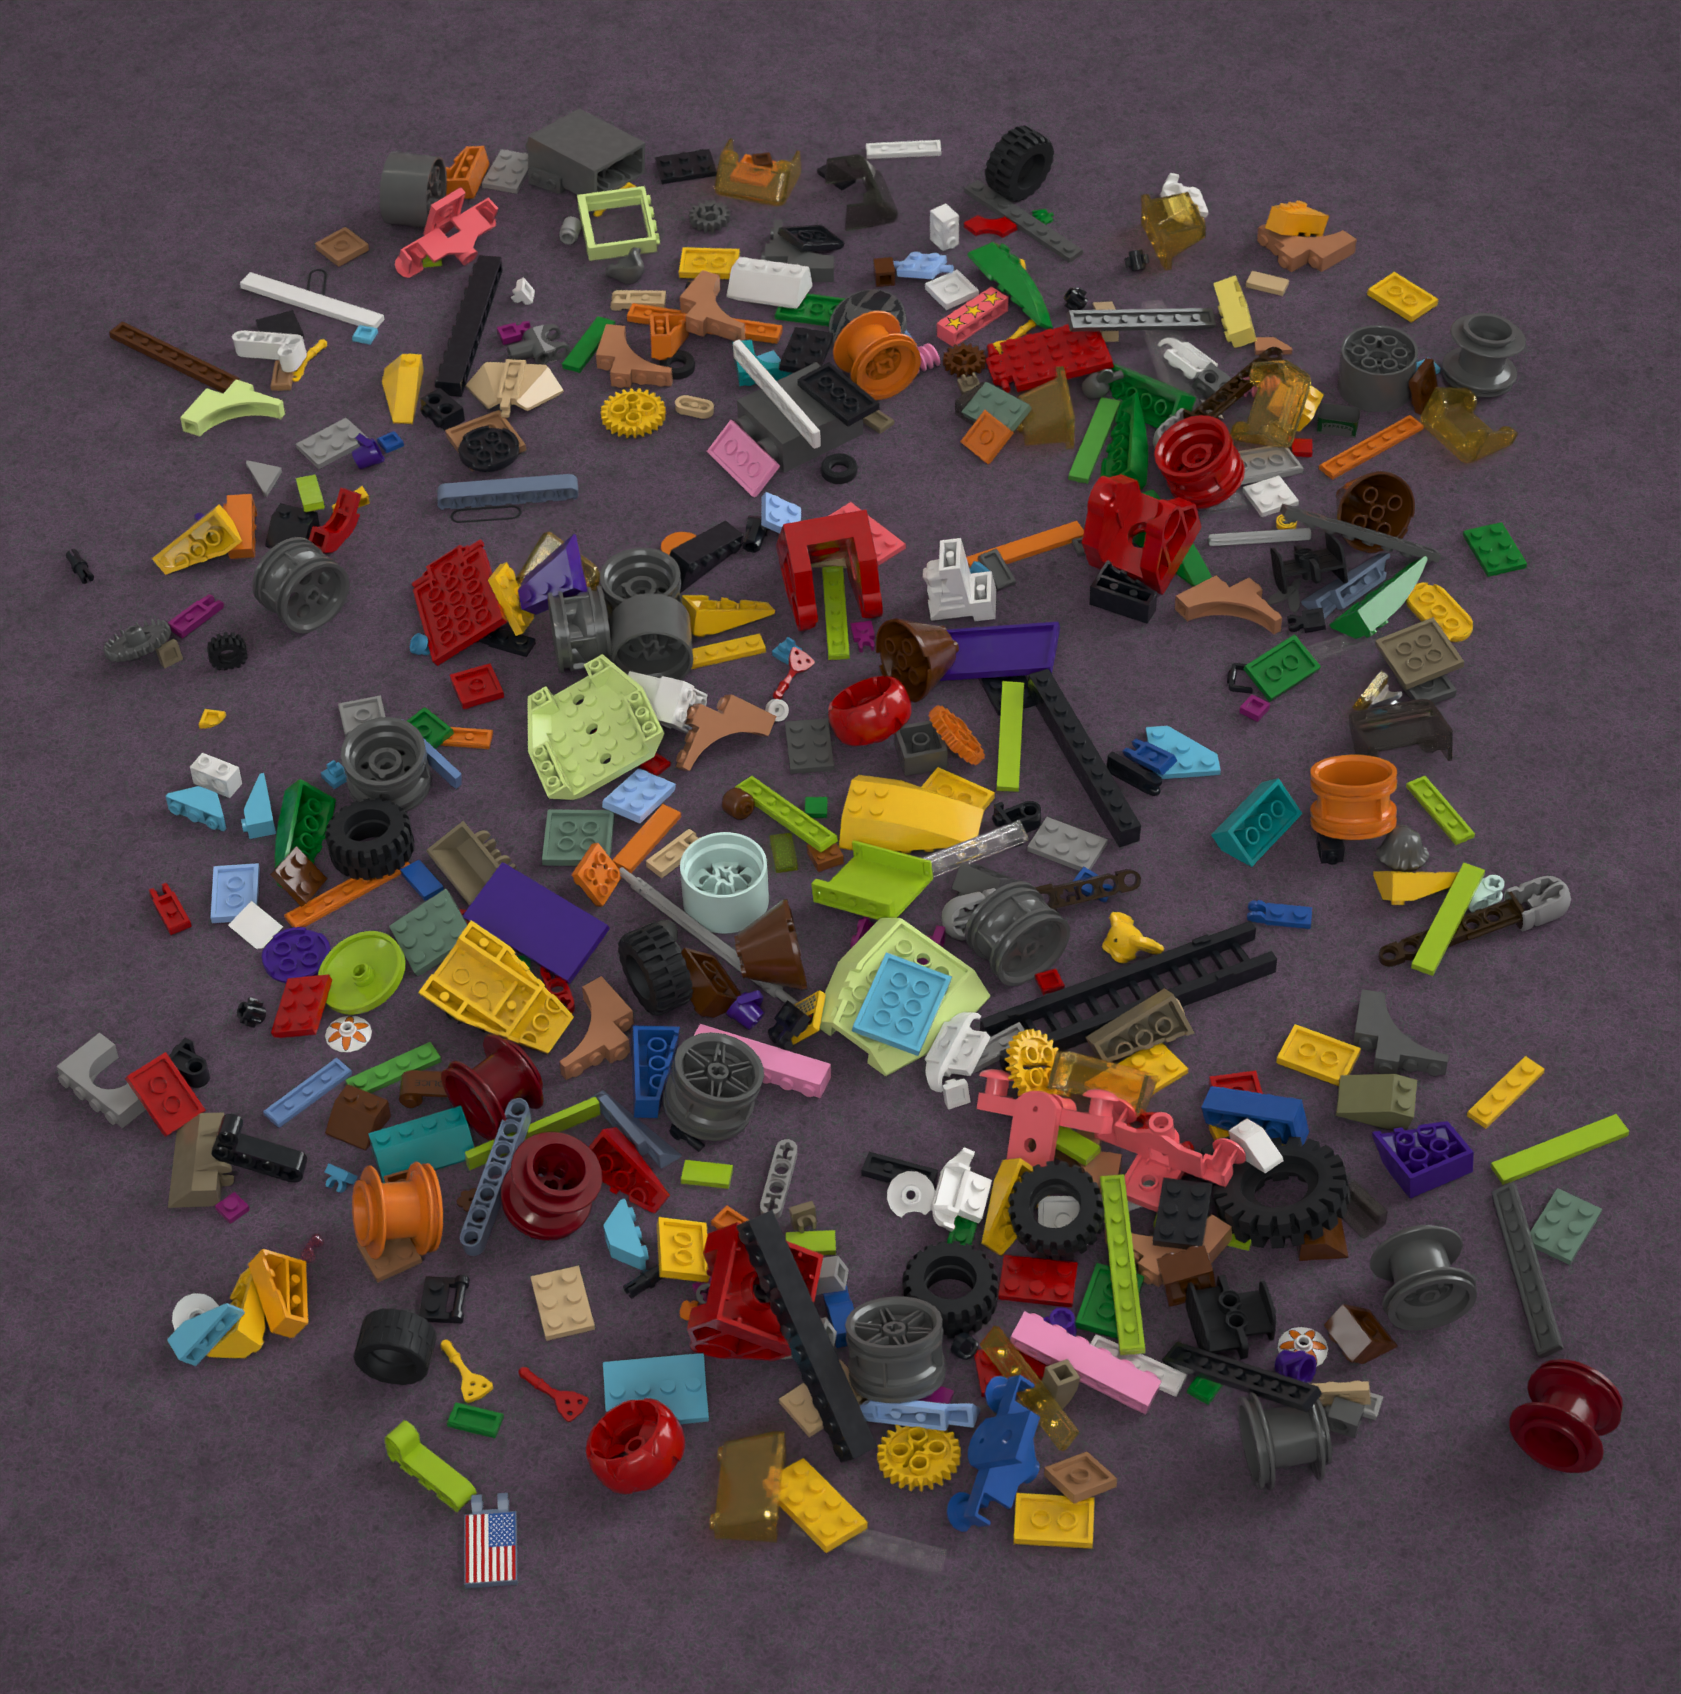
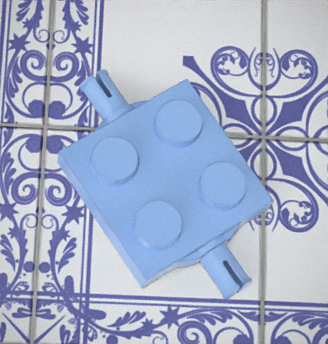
M912 252L902 262L893 261L897 277L933 279L939 273H952L954 271L953 265H945L947 263L946 255H939L938 253L921 254V252Z

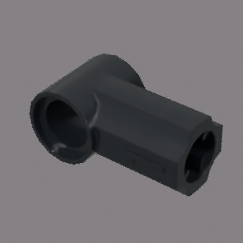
M748 516L746 534L742 543L743 549L747 552L756 553L760 551L764 537L768 536L766 533L770 529L761 525V517Z

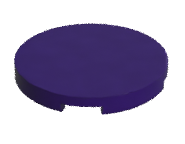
M306 927L289 928L272 936L273 939L262 951V962L269 976L277 981L286 983L288 978L317 976L320 966L331 951L327 938L321 933L318 934L314 931L306 930Z

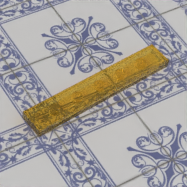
M993 1326L980 1343V1346L1005 1378L1008 1379L1011 1376L1021 1375L1035 1384L1034 1388L1026 1389L1016 1394L1028 1410L1040 1417V1426L1058 1450L1066 1451L1080 1432L999 1326Z

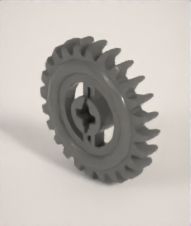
M151 619L150 626L144 620L143 627L136 622V625L128 626L124 632L120 630L122 637L114 634L115 641L109 638V644L105 642L103 647L106 658L114 662L131 661L135 658L138 659L141 656H146L148 653L160 648L169 639L171 628L164 620L161 622L160 619H157V624Z

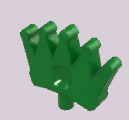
M1047 209L1032 211V216L1045 225L1053 222V212L1048 213Z

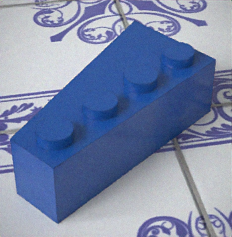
M633 1026L631 1053L634 1118H658L664 1090L678 1045L680 1027Z
M1211 1086L1201 1107L1206 1124L1228 1131L1248 1118L1262 1127L1270 1139L1281 1137V1142L1285 1145L1289 1137H1301L1303 1146L1309 1134L1303 1102L1300 1099Z

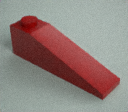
M617 1127L603 1129L589 1146L601 1165L602 1182L611 1186V1192L617 1194L620 1191L628 1195L630 1202L653 1214L670 1197L667 1190L634 1145Z

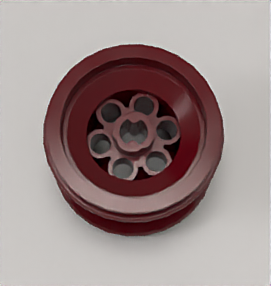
M488 1034L483 1040L484 1052L487 1058L472 1069L461 1062L452 1061L449 1063L448 1068L442 1071L441 1081L453 1107H462L468 1125L483 1138L493 1140L496 1138L502 1119L504 1121L507 1120L505 1111L510 1101L521 1098L528 1103L529 1108L540 1109L543 1106L544 1097L542 1078L529 1056L513 1041Z
M543 1132L529 1137L516 1149L511 1161V1168L506 1173L502 1182L501 1203L507 1219L521 1233L538 1240H559L569 1236L585 1223L590 1214L592 1202L600 1192L602 1185L601 1165L594 1152L581 1140L571 1135L559 1132Z
M1554 1359L1542 1363L1531 1374L1527 1383L1528 1395L1532 1402L1522 1404L1512 1411L1509 1417L1510 1432L1516 1443L1527 1455L1547 1468L1567 1473L1591 1471L1599 1466L1603 1459L1604 1450L1599 1436L1613 1432L1621 1422L1623 1411L1622 1397L1614 1384L1606 1376L1588 1365L1567 1359Z

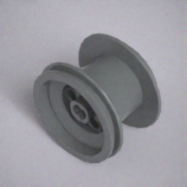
M1491 313L1470 314L1455 320L1451 325L1450 333L1453 340L1460 347L1449 351L1443 358L1442 372L1445 380L1459 391L1478 397L1500 396L1511 390L1518 373L1515 365L1508 357L1519 354L1525 348L1526 338L1523 332L1508 319Z
M1416 1225L1394 1233L1373 1252L1370 1259L1372 1272L1383 1280L1395 1282L1387 1291L1382 1301L1383 1310L1388 1315L1392 1324L1401 1329L1414 1331L1438 1328L1461 1318L1474 1306L1477 1299L1474 1277L1463 1269L1451 1267V1264L1456 1261L1463 1249V1241L1457 1232L1441 1226Z
M1253 1392L1248 1394L1247 1399L1244 1396L1238 1398L1237 1413L1243 1451L1252 1481L1257 1490L1264 1489V1486L1270 1491L1274 1489L1276 1481L1275 1469L1309 1463L1316 1479L1319 1481L1324 1479L1325 1465H1329L1332 1462V1445L1326 1415L1319 1398L1308 1412L1286 1405L1263 1410L1258 1397Z

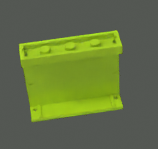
M853 840L854 857L830 882L815 879L811 885L813 901L815 903L876 920L880 918H897L933 880L932 863L930 860Z

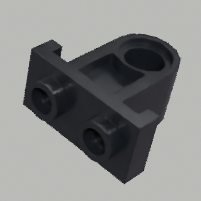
M1025 801L1004 810V804L999 802L994 804L992 820L996 827L1000 826L1003 830L1006 841H1011L1015 847L1023 845L1024 834L1036 830L1041 825V806L1034 801Z
M184 1038L180 1044L173 1048L169 1057L189 1086L194 1088L203 1087L210 1080L207 1062L204 1058L196 1055L193 1041Z

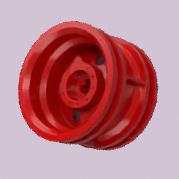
M1199 415L1183 419L1168 428L1159 438L1155 447V462L1166 479L1167 486L1173 497H1180L1195 503L1197 509L1209 508L1227 500L1237 491L1244 479V462L1233 444V439L1227 427L1218 418Z

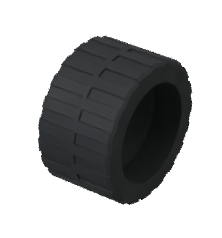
M396 1308L374 1310L367 1314L362 1322L353 1356L355 1364L363 1373L383 1383L406 1385L419 1382L428 1374L437 1339L436 1331L426 1319L413 1312Z

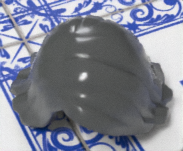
M631 248L629 254L620 259L616 265L611 264L606 267L605 276L628 285L637 282L645 270L640 256L641 249Z
M1402 824L1397 825L1387 834L1382 845L1377 847L1376 856L1379 857L1380 862H1384L1386 866L1392 869L1412 871L1425 865L1429 858V852L1426 847H1423L1419 833Z

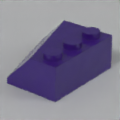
M575 534L569 537L525 576L518 589L522 610L535 615L549 610L547 593L552 592L553 596H557L558 591H562L563 598L576 596L579 592L587 591Z
M1448 1121L1419 1125L1417 1129L1403 1130V1127L1395 1128L1394 1132L1381 1134V1131L1372 1132L1384 1166L1409 1198H1413L1473 1172L1474 1152Z

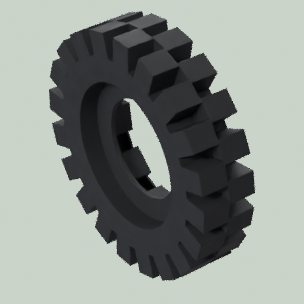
M1281 1137L1271 1138V1141L1282 1155L1283 1162L1266 1173L1247 1161L1242 1164H1233V1176L1226 1188L1214 1183V1200L1219 1219L1232 1227V1234H1235L1236 1240L1245 1244L1251 1239L1252 1246L1264 1248L1270 1239L1272 1249L1284 1248L1285 1239L1290 1238L1294 1247L1305 1244L1303 1234H1307L1312 1240H1315L1324 1235L1322 1227L1331 1231L1338 1225L1337 1217L1343 1218L1345 1216L1347 1205L1350 1204V1190L1346 1169L1338 1154L1334 1155V1150L1327 1145L1320 1148L1319 1141L1308 1139L1302 1146L1301 1137H1289L1286 1145H1282ZM1289 1176H1297L1299 1181L1305 1182L1308 1185L1307 1193L1300 1201L1285 1207L1272 1208L1264 1206L1254 1196V1193L1265 1185L1264 1182L1272 1178L1273 1182L1288 1180Z

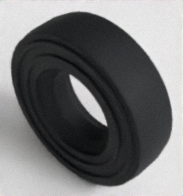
M677 350L671 358L660 360V366L672 368L673 379H684L694 372L695 360L689 352ZM673 362H683L685 364L680 368L670 366Z
M843 453L829 455L821 464L822 477L833 484H845L852 481L858 471L856 460L850 455ZM837 465H843L847 468L843 472H834L831 469Z

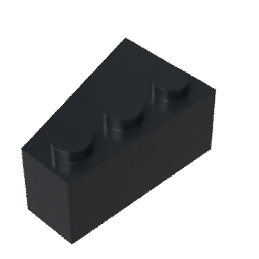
M1107 560L1090 586L1089 605L1148 624L1156 611L1157 592L1138 579L1134 581L1127 576V572L1124 570L1119 571L1112 566V562Z

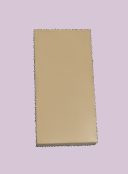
M1255 271L1251 272L1246 281V287L1280 296L1284 295L1289 285L1288 279Z

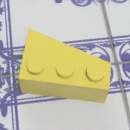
M1236 275L1213 283L1220 304L1218 309L1221 317H1224L1221 318L1224 329H1227V331H1224L1227 341L1232 342L1234 348L1257 341L1248 305Z

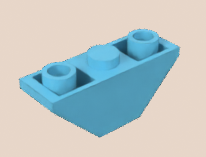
M196 786L166 795L168 809L171 813L186 816L192 822L204 823L213 830H226L222 808L216 792Z
M622 1199L603 1225L605 1240L611 1258L644 1270L646 1269L645 1260L649 1259L646 1245L641 1246L642 1234L640 1227L634 1226L633 1222L636 1221L633 1207L628 1208L626 1200Z

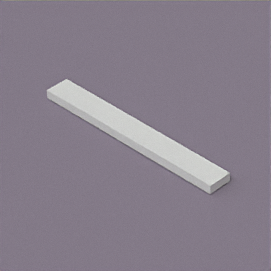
M251 272L240 282L242 289L357 326L363 325L378 328L384 321V315Z
M740 340L734 341L733 353L736 361L814 449L820 447V430Z

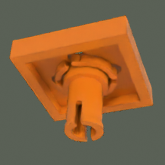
M599 843L591 844L571 874L575 884L579 885L594 905L598 907L604 906L621 880L619 868Z

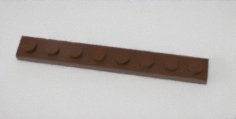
M123 321L109 331L110 338L222 393L235 380L240 381L238 377Z

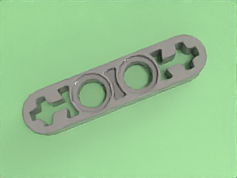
M784 1139L777 1143L760 1203V1213L763 1214L768 1212L767 1209L770 1208L771 1200L775 1201L773 1212L776 1219L782 1214L798 1155L797 1145L792 1140ZM786 1148H790V1151H788L787 1159H784L783 1151H785ZM779 1167H785L788 1169V1172L778 1174L775 1170ZM779 1186L783 1189V1191L778 1194H774L770 1191V1189L772 1187Z

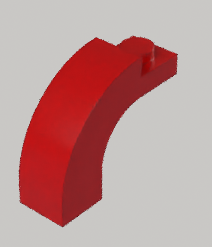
M340 488L330 519L323 526H312L309 540L321 549L322 552L331 553L336 551L352 534L360 516L356 512L362 494L346 488Z

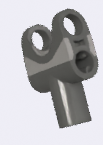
M555 324L530 328L523 334L525 341L507 346L510 359L522 360L533 357L538 365L567 357L570 349L565 342L551 341L558 339L561 335L559 327ZM556 330L555 334L547 335L549 331ZM565 348L564 352L557 353L559 349Z

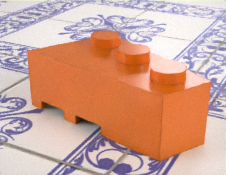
M466 146L454 159V164L450 168L446 167V196L462 188L465 192L464 199L475 197L490 165L484 146Z
M649 314L651 358L665 360L675 354L689 336V332L686 331L685 316L687 314Z
M252 494L227 495V503L223 504V509L233 520L242 540L241 543L228 552L229 558L255 557V530L257 528L255 517H257V510Z

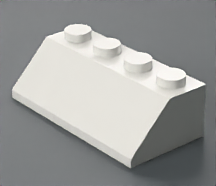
M739 257L731 268L727 297L740 301L797 309L813 286L809 267Z

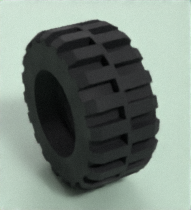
M1017 126L1015 129L1009 130L995 144V148L991 151L990 158L986 162L985 179L988 186L1007 200L1019 202L1021 199L1025 200L1029 195H1033L1034 191L1041 187L1042 182L1046 180L1047 174L1051 170V164L1054 161V149L1051 141L1029 126Z
M368 798L363 799L364 801L352 802L350 806L342 807L339 813L336 812L326 827L325 838L333 866L347 877L350 875L351 878L359 880V878H363V880H370L371 878L381 879L384 875L388 874L390 876L394 874L396 869L400 870L404 867L405 862L409 861L415 848V841L407 812L399 805H395L394 802L389 800L385 802L380 798L375 800ZM379 837L371 841L361 842L366 838Z
M649 923L621 937L618 942V953L620 954L619 959L623 966V972L635 997L638 998L641 1006H644L647 1012H650L651 1015L661 1016L690 1001L693 994L690 973L679 947H677L675 940L669 935L667 929H664L661 924Z
M1053 1161L1046 1162L1047 1166L1040 1167L1038 1164L1032 1167L1033 1172L1030 1174L1026 1171L1021 1175L1022 1182L1016 1181L1013 1186L1014 1193L1010 1194V1207L1008 1209L1014 1233H1016L1021 1245L1025 1244L1026 1250L1032 1254L1036 1251L1040 1258L1046 1259L1048 1255L1052 1256L1053 1260L1059 1261L1060 1256H1067V1259L1074 1258L1075 1252L1079 1251L1082 1254L1087 1251L1086 1245L1088 1243L1093 1245L1097 1241L1096 1234H1101L1102 1221H1104L1105 1211L1099 1186L1096 1182H1093V1178L1088 1172L1082 1173V1168L1075 1164L1072 1168L1069 1167L1068 1162L1060 1161V1165H1054ZM1067 1194L1079 1202L1080 1211L1077 1217L1066 1226L1049 1228L1039 1224L1034 1218V1210L1037 1204L1049 1195Z
M942 1241L938 1242L936 1246H933V1244L926 1246L925 1251L919 1250L914 1254V1259L908 1261L906 1270L903 1273V1297L917 1298L935 1306L941 1313L943 1335H947V1339H955V1335H959L962 1332L969 1334V1331L973 1330L976 1333L982 1329V1323L986 1325L991 1320V1315L995 1313L997 1308L998 1276L994 1269V1264L989 1258H986V1254L981 1250L975 1251L974 1246L967 1243L964 1246L960 1245L958 1241H953V1243ZM954 1279L966 1283L971 1287L972 1291L958 1299H943L935 1296L928 1289L938 1281Z

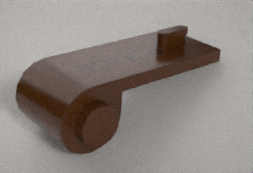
M418 1070L404 1072L401 1076L399 1102L407 1108H415L422 1104L423 1096L448 1097L441 1081L442 1072Z

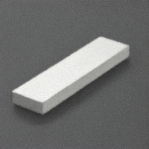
M940 140L867 143L866 153L867 159L941 156Z
M1097 1334L1090 1343V1345L1096 1348L1107 1349L1112 1353V1356L1120 1360L1126 1359L1132 1362L1136 1368L1143 1372L1150 1371L1161 1380L1159 1390L1175 1397L1187 1379L1186 1373L1145 1355H1120L1119 1344Z

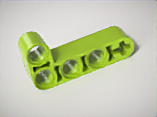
M403 1420L384 1437L390 1460L398 1462L401 1465L400 1468L410 1476L414 1475L419 1479L418 1482L429 1491L432 1489L436 1492V1496L454 1511L458 1512L471 1500V1495L477 1494L474 1486L466 1478L420 1443L417 1430L408 1421Z

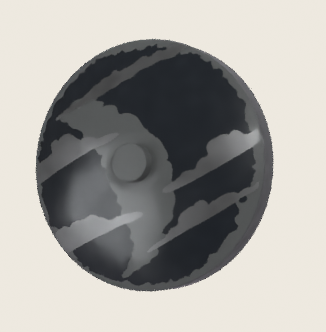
M878 289L863 290L848 296L835 308L830 319L829 332L833 333V343L835 344L838 335L849 322L871 311L891 313L900 324L901 334H905L907 315L902 303L893 294Z

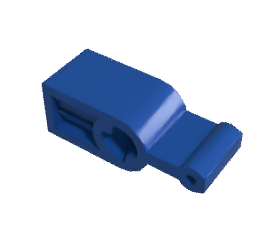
M846 1285L844 1291L822 1294L828 1320L837 1331L835 1339L836 1348L848 1346L845 1323L848 1315L854 1310Z

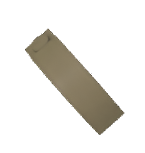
M1068 1359L1045 1367L1044 1376L1039 1386L1016 1402L1040 1417L1038 1425H1041L1056 1416L1070 1402L1078 1389L1080 1377Z

